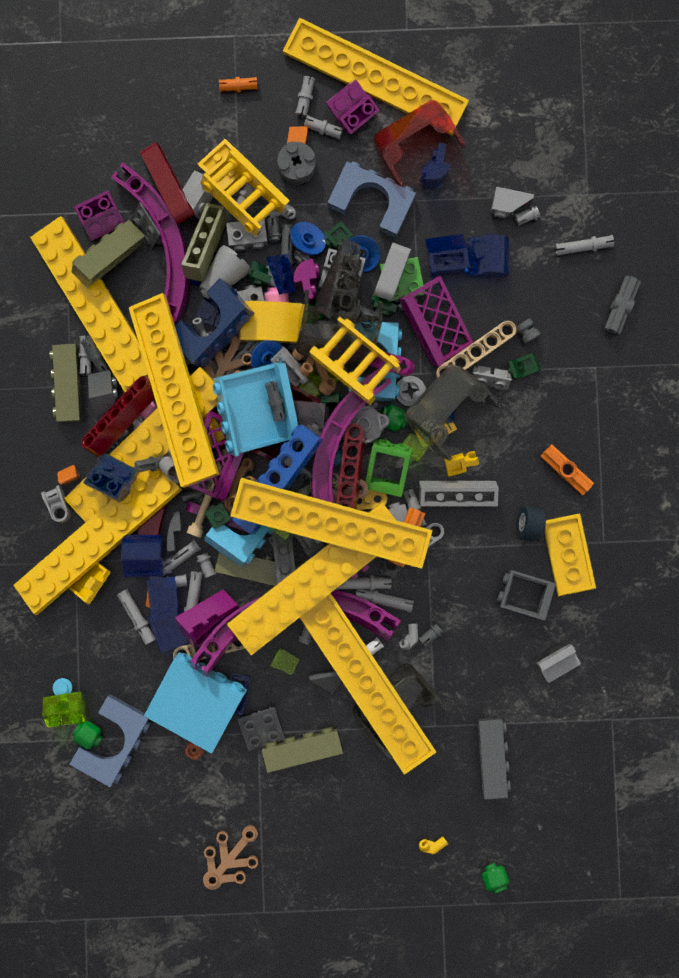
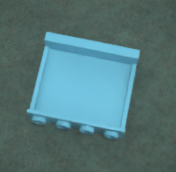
M277 362L213 378V391L217 395L219 402L217 403V410L223 420L221 428L223 433L226 434L227 439L225 447L230 455L239 456L238 453L291 439V433L298 426L286 363ZM270 381H277L280 397H283L282 405L286 419L279 422H274L271 406L267 402L269 398L265 383Z
M179 652L171 663L144 716L212 754L247 689L238 682L230 681L220 672L211 671L207 677L204 676L201 667H206V664L197 663L199 668L195 670L191 667L192 657Z

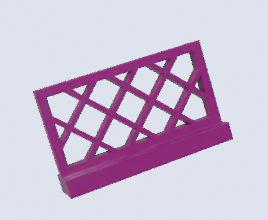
M441 276L434 278L408 295L398 298L431 365L441 366L445 363L444 361L473 343ZM437 282L441 288L439 296L430 294L432 285ZM419 293L425 294L423 305L417 304L414 296ZM429 296L438 298L435 309L427 307ZM441 300L447 301L449 305L447 313L439 311ZM426 309L434 311L431 322L426 321L424 318ZM438 313L446 315L443 326L435 324ZM450 317H454L457 321L455 329L447 327ZM434 326L442 328L440 339L434 338L432 334ZM446 329L454 332L452 342L443 340ZM458 333L463 334L467 342L462 345L455 344ZM442 343L450 345L449 353L444 356L441 352Z
M208 411L204 425L205 429L208 430L207 436L210 435L213 443L211 449L215 448L218 455L215 462L220 461L222 469L219 475L188 487L211 496L218 501H225L244 452L238 453L239 456H233L230 453L224 456L221 455L218 446L227 441L226 434L223 433L224 441L216 443L213 433L222 430V416ZM212 417L218 419L220 428L213 431L209 424ZM209 479H213L215 484L212 492L206 490L204 482Z

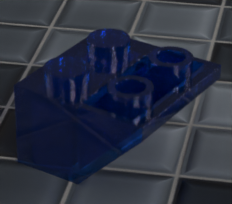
M463 234L425 239L430 277L468 272L470 266Z

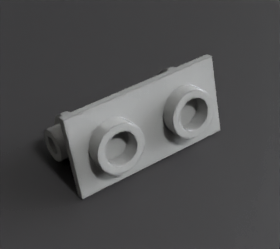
M285 347L270 360L272 363H286L289 381L295 388L300 383L305 384L308 381L307 376L302 375L300 372L301 365Z
M479 365L473 367L471 383L478 386L495 387L499 390H508L511 374L507 370L494 369V374H490L491 368Z

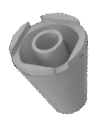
M225 245L219 248L208 269L204 282H201L199 286L201 289L200 293L207 299L211 298L207 291L219 278L232 286L251 271L245 260H240L236 256L237 253Z

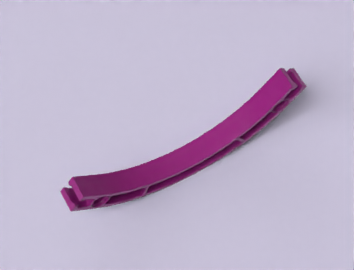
M122 162L120 165L123 169L122 172L125 174L129 172L131 177L128 178L127 182H123L118 176L119 174L114 172L111 178L142 203L161 233L167 263V279L164 294L166 295L174 325L176 326L182 320L189 295L190 279L185 278L181 266L187 252L186 241L180 225L172 217L162 196L139 174ZM141 182L140 188L134 190L135 184Z
M381 367L362 380L360 384L367 385L381 370ZM384 378L383 381L385 383L378 388H374V396L392 383L389 378ZM352 390L339 402L326 421L320 437L324 440L313 457L311 471L312 497L334 503L332 470L339 442L353 417L366 404ZM365 565L361 570L365 572L369 569V566ZM355 573L351 578L355 580L358 577V573Z
M338 590L331 592L349 620L366 627L389 642L393 631L387 630L381 623H387L396 631L401 620L363 598ZM259 598L237 609L212 631L192 658L191 667L197 670L199 668L197 663L202 657H206L210 661L206 667H201L202 674L206 677L210 674L221 656L238 639L227 623ZM370 616H377L379 621H372ZM210 646H215L218 648V651L211 653L207 649Z

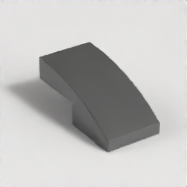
M180 511L175 512L169 526L167 551H177L175 532L183 531L182 514Z

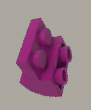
M356 79L325 103L334 115L336 122L348 134H352L380 111L370 95L365 93Z
M109 190L74 206L91 241L113 231L120 223H125Z
M313 259L303 261L296 268L294 285L295 289L303 288L306 303L314 305V299H317L315 285H317V279H320L318 263L314 264Z

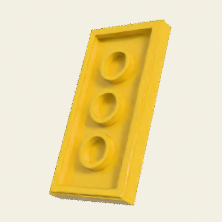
M580 513L546 520L544 535L556 583L557 595L563 596L596 589Z

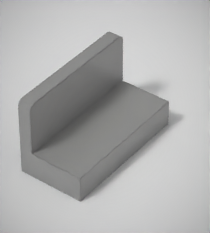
M568 644L536 663L548 683L581 664L575 654L576 650L573 645Z

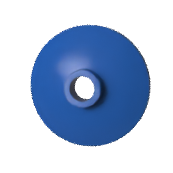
M299 222L292 227L290 238L299 251L307 255H318L324 250L326 246L323 241L325 239L324 234L317 226L308 222Z
M362 235L352 237L343 248L344 253L366 258L363 272L374 269L379 263L381 256L380 248L370 237ZM364 249L366 253L362 254L359 250Z
M273 340L259 343L251 355L252 369L273 364L270 360L283 346Z

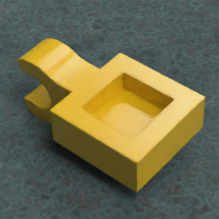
M470 451L465 456H463V453L444 458L448 477L467 472L466 467L479 464L475 451Z

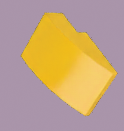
M245 301L255 314L239 330V340L256 342L273 340L292 344L302 342V304Z

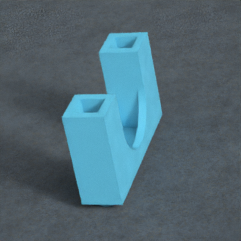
M353 321L354 328L373 344L380 347L384 352L401 356L398 340H402V329H399V323ZM388 372L384 378H389L392 383L375 395L374 401L394 402L395 396L399 397V385H396V378H400V375ZM358 377V378H359L358 382L360 383V382H361L362 380H364L365 378H363V377ZM382 379L381 382L376 386V388H378L379 386H381V385H383V384L385 383V382L383 381V379Z
M222 525L217 529L212 527L206 534L204 541L237 565L243 567L245 563L249 565L255 556L253 554L255 549H261L266 542L264 537L267 533L271 535L275 528L262 525L256 534L239 535L225 525Z

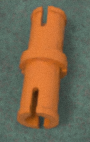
M257 77L219 79L220 92L258 90Z

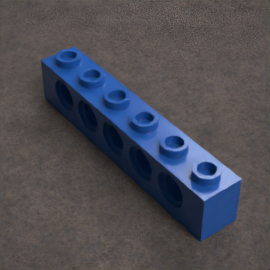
M305 425L297 426L292 431V437L289 442H285L279 450L281 453L277 458L271 460L268 465V471L262 474L257 482L288 490L324 439ZM298 442L303 443V449L300 452L296 450ZM290 457L292 464L289 468H286L284 462ZM278 473L280 475V481L277 484H275L273 482V476ZM235 517L232 519L250 534H256L262 526Z

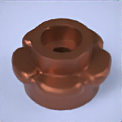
M192 742L187 743L185 754L190 759L197 760L198 757L204 754V749Z

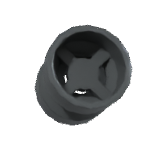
M531 318L516 327L517 333L522 335L524 344L541 335L540 331L533 326L534 322Z

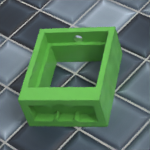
M384 439L374 441L365 481L368 485V490L402 497L413 448H409L408 445L401 443L397 445L391 444ZM377 452L405 458L400 482L372 476Z

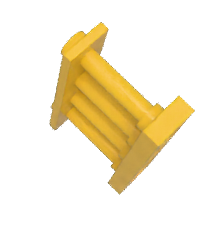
M234 147L229 151L226 158L228 164L212 178L207 173L203 174L200 184L207 193L216 198L244 226L248 233H252L256 237L262 227L259 223L274 209L281 214L286 209L290 200ZM236 170L242 177L224 191L217 183L230 171ZM246 183H249L255 188V191L239 205L231 196ZM260 196H263L269 204L252 218L245 210Z
M339 317L337 320L341 328L323 348L318 349L314 346L309 351L310 356L366 403L371 405L375 400L374 388L391 369L399 373L400 362L393 355L388 356L358 332L350 320H344ZM348 332L356 340L338 360L333 362L329 358V353ZM363 344L371 352L353 372L348 374L343 370L344 364ZM376 357H379L386 364L367 385L363 386L358 382V377Z

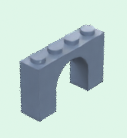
M346 162L327 202L328 207L345 215L356 192L366 187L377 188L385 194L389 205L379 226V231L396 238L415 199L416 193L406 185H403V187L397 185L396 181L386 177L384 179L380 177L374 170L367 171L362 169V166L356 162Z
M110 694L98 713L117 723L123 730L125 743L122 751L115 756L105 757L80 746L69 764L108 787L119 782L123 775L120 773L122 767L128 766L132 759L129 756L132 749L136 750L141 742V739H139L141 733H146L151 724L149 719L144 716L145 713Z

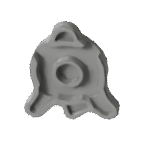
M363 406L353 417L349 425L353 423L359 424L366 433L365 444H369L380 437L384 428L389 425L390 420L387 415L380 414L370 406ZM353 430L351 437L357 438L360 435V430ZM344 432V434H343V436H342V437H343V442H342V444H341V450H342V451H343V448H344L345 432Z

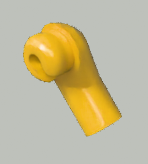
M443 836L436 842L423 839L419 843V848L422 852L436 854L447 846L448 842Z

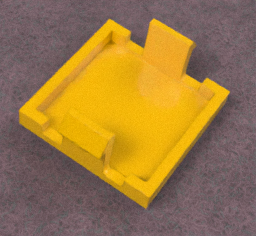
M98 562L68 589L85 603L90 604L111 572Z

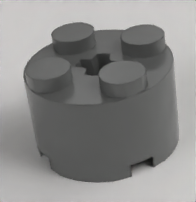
M291 141L280 150L277 163L279 173L284 181L291 185H300L312 179L316 171L315 153L308 145L302 142ZM293 162H300V164H297L296 166H294Z

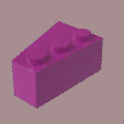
M222 590L175 617L181 634L197 649L226 617L239 609V606Z

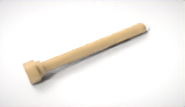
M226 448L222 450V456L228 454ZM218 461L216 465L218 473L222 469L220 461ZM211 479L207 488L210 492L213 491L215 486L213 479ZM205 494L194 523L192 522L191 526L189 525L187 533L199 538L202 537L204 532L202 530V523L205 518V512L212 500L211 496Z

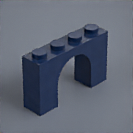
M221 278L207 291L220 309L221 317L217 328L210 335L200 337L191 325L182 320L175 326L183 353L197 367L204 368L207 366L212 358L224 348L228 341L255 314L234 288Z

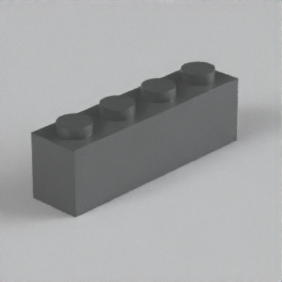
M501 718L477 719L483 798H508L511 786L510 781H507L506 773H509V762L505 761V753H508V744L504 742V734H507L506 722H503Z

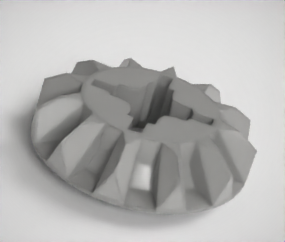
M408 376L402 378L397 383L399 385V397L397 399L405 406H415L422 402L426 389L424 383L419 378ZM408 383H410L412 389L419 390L413 393L412 399L409 394L402 393L408 390Z

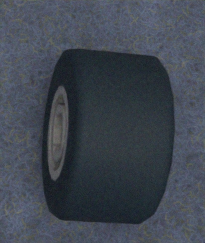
M523 506L517 519L519 539L539 541L542 538L546 525V515L543 508Z

